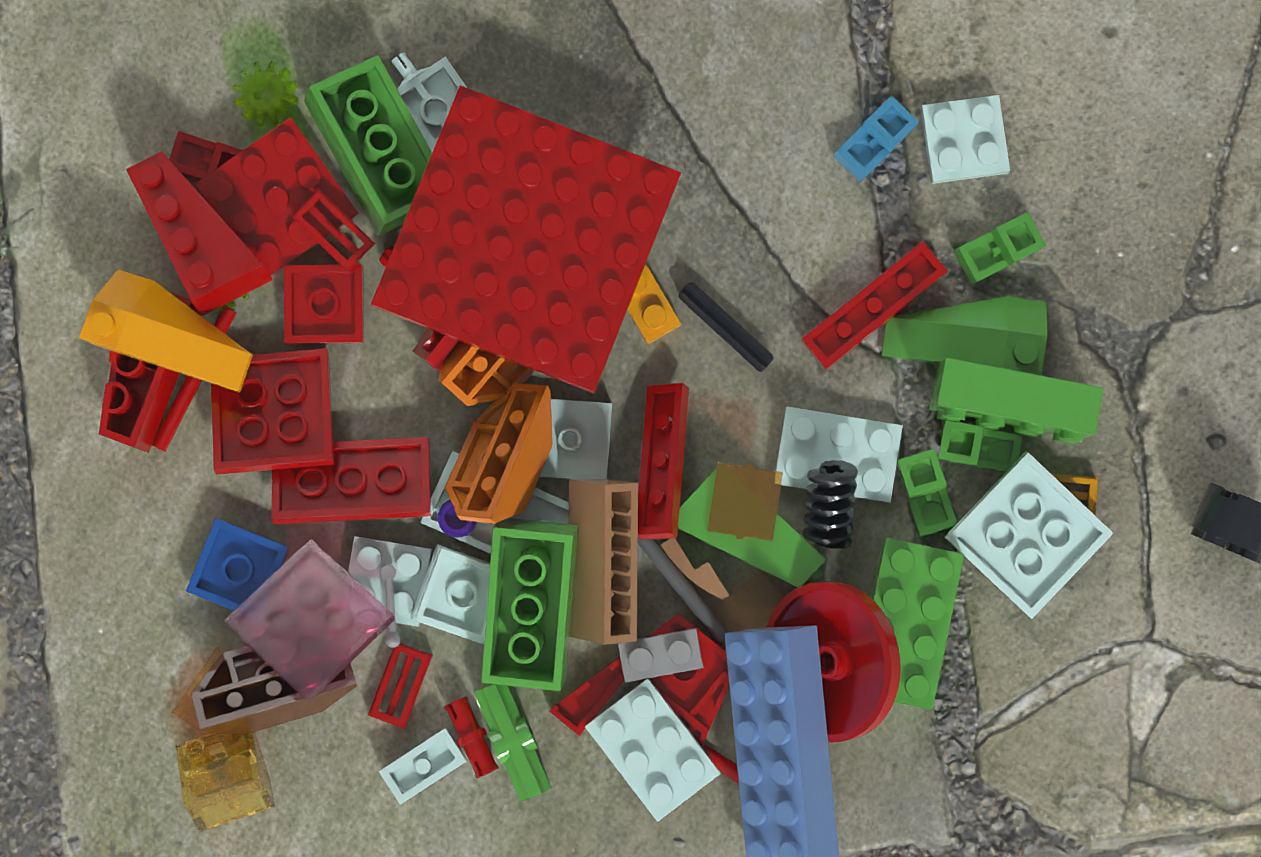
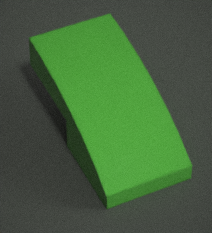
M1029 212L996 227L991 232L958 247L953 252L970 284L973 285L1046 247V244Z
M945 420L938 459L1005 473L1019 459L1023 435Z
M935 448L898 459L897 464L919 539L952 529L957 524V520L946 490L947 483Z

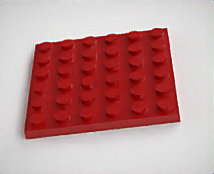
M460 85L376 289L371 306L594 394L681 172Z

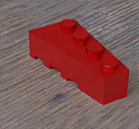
M162 151L126 169L191 302L202 316L273 280L261 261Z

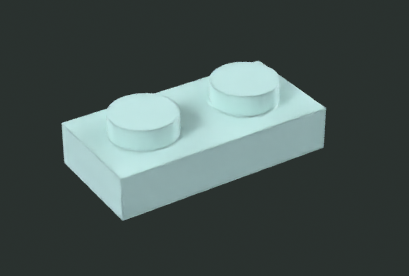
M444 728L380 770L379 773L401 805L468 760L448 729Z

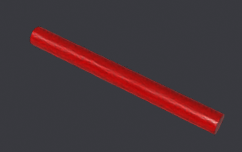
M223 306L213 325L226 334L237 313ZM187 375L152 446L166 452L202 380Z

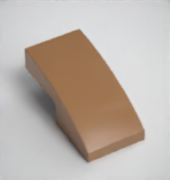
M670 538L660 544L676 567L694 584L723 600L729 596L709 562L694 570L675 538Z

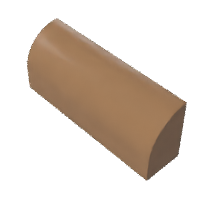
M569 479V524L579 525L570 637L603 645L637 641L638 483L610 479Z

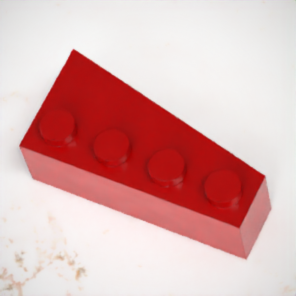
M170 292L202 316L189 298ZM110 350L108 361L111 363L109 381L105 384L99 435L149 453L180 373Z

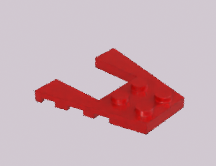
M677 613L646 637L696 628L703 668L649 679L675 713L690 724L687 727L702 747L730 686L727 654L724 648L683 615ZM618 657L559 701L549 712L580 736L586 729L585 726L595 718L625 680L621 658ZM646 679L636 680V681H637L638 683H642V682H643L644 680H646Z

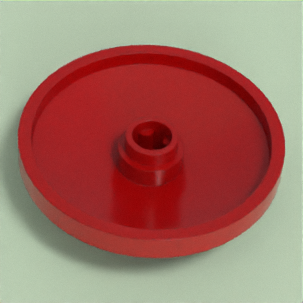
M824 581L803 585L787 594L780 601L771 614L766 628L817 625L828 742H843L859 738L874 730L885 719L895 701L901 673L900 653L896 636L882 609L860 589L837 581Z

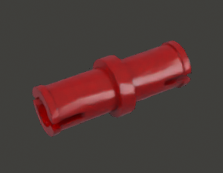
M465 696L444 706L459 737L456 742L459 748L463 746L475 772L476 779L499 769L484 738L487 735L484 727L480 728L468 702V697Z

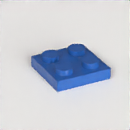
M215 518L186 592L260 621L290 547Z

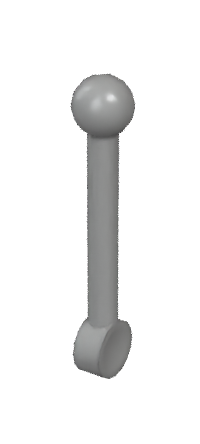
M385 565L380 570V575L385 580L388 634L385 637V643L387 646L394 648L400 644L401 640L400 636L396 633L393 579L396 576V569L392 565Z

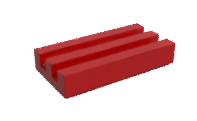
M319 188L291 216L348 272L376 245ZM319 200L364 243L359 249L314 206ZM308 211L353 254L348 260L303 217Z
M401 642L397 647H394L368 716L406 729L433 654L412 646L410 647ZM403 652L408 654L387 711L386 713L379 711L400 653ZM415 658H419L422 660L401 717L397 718L394 716Z

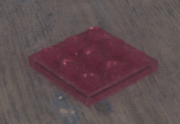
M310 539L224 621L236 635L309 703L376 639L395 618L392 612L318 544Z

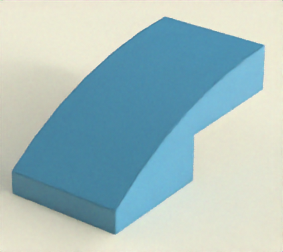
M891 95L835 152L833 157L861 183L918 125L919 121Z

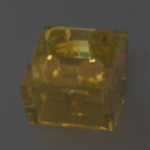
M255 732L246 735L211 733L176 745L183 804L199 832L275 807L270 776Z

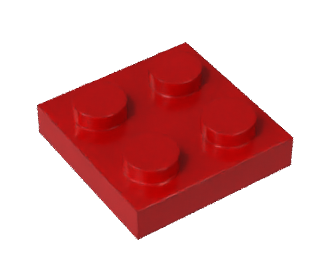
M341 264L284 265V343L286 345L363 344L364 266L362 264H355L350 272H348Z

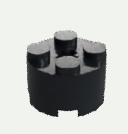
M1210 482L1191 524L1193 529L1190 534L1260 564L1261 503L1244 495L1225 490L1224 487Z

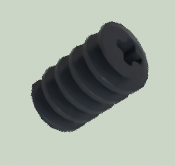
M830 460L821 463L819 468L809 470L807 478L813 483L806 487L807 495L812 498L805 501V508L811 511L806 513L803 519L805 524L809 525L802 532L805 539L830 549H844L851 546L852 540L850 536L853 532L851 522L854 519L853 507L856 502L854 493L857 489L855 479L858 475L856 466L843 460Z

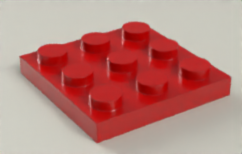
M291 117L194 184L208 204L261 261L270 276L318 243L291 217L318 188L350 219L359 214ZM320 200L314 205L335 227L339 228L344 225ZM309 211L303 216L324 238L331 234Z
M327 348L254 354L240 392L211 383L213 468L216 475L334 465L330 356Z

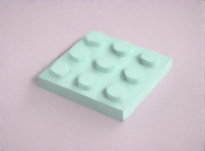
M1025 451L949 531L945 538L1024 613L1033 619L1111 537L1113 532L1033 456Z

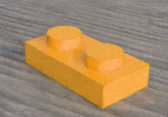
M645 264L627 311L647 345L681 326V322Z

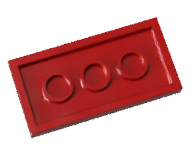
M429 437L334 442V465L272 470L271 519L274 524L431 516Z

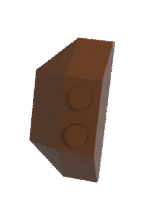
M298 630L223 652L206 673L199 686L197 685L191 692L201 732L246 735L321 713L357 687L345 647L337 644L334 645L324 639Z

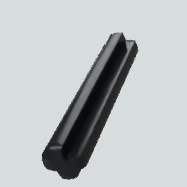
M689 282L679 292V299L757 371H764L773 361V355L694 282Z

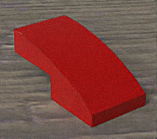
M178 131L169 160L181 174L201 180L243 150L218 141L214 143Z

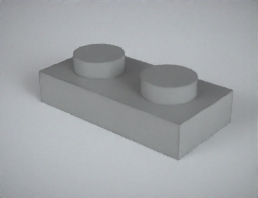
M696 628L639 638L635 642L618 643L625 682L703 668Z

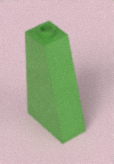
M723 463L710 474L679 509V530L795 588H799L803 584L816 583L825 572L821 565L827 559Z

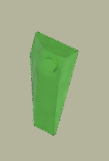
M1006 296L895 315L885 323L881 356L938 364L945 358H952L1042 376L1048 337L1047 302Z

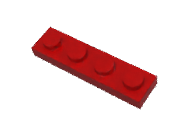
M922 241L804 336L801 342L824 370L827 371L945 276L947 269Z
M684 383L647 386L638 488V538L641 540L677 538L689 387Z

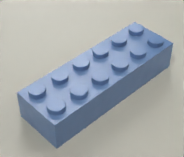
M817 625L754 628L725 633L746 857H839Z

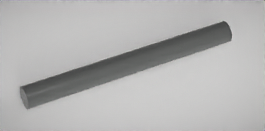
M638 538L637 543L714 640L718 644L725 641V633L729 632L656 540H641Z

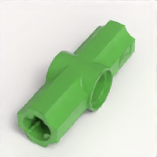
M492 684L474 692L482 715L485 717L490 729L488 735L500 763L505 765L520 802L552 789L545 768L536 752L538 746L525 716H521L509 686Z

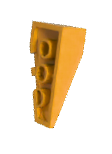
M119 269L92 299L79 336L80 339L95 346L237 392L241 391L253 354L157 282Z

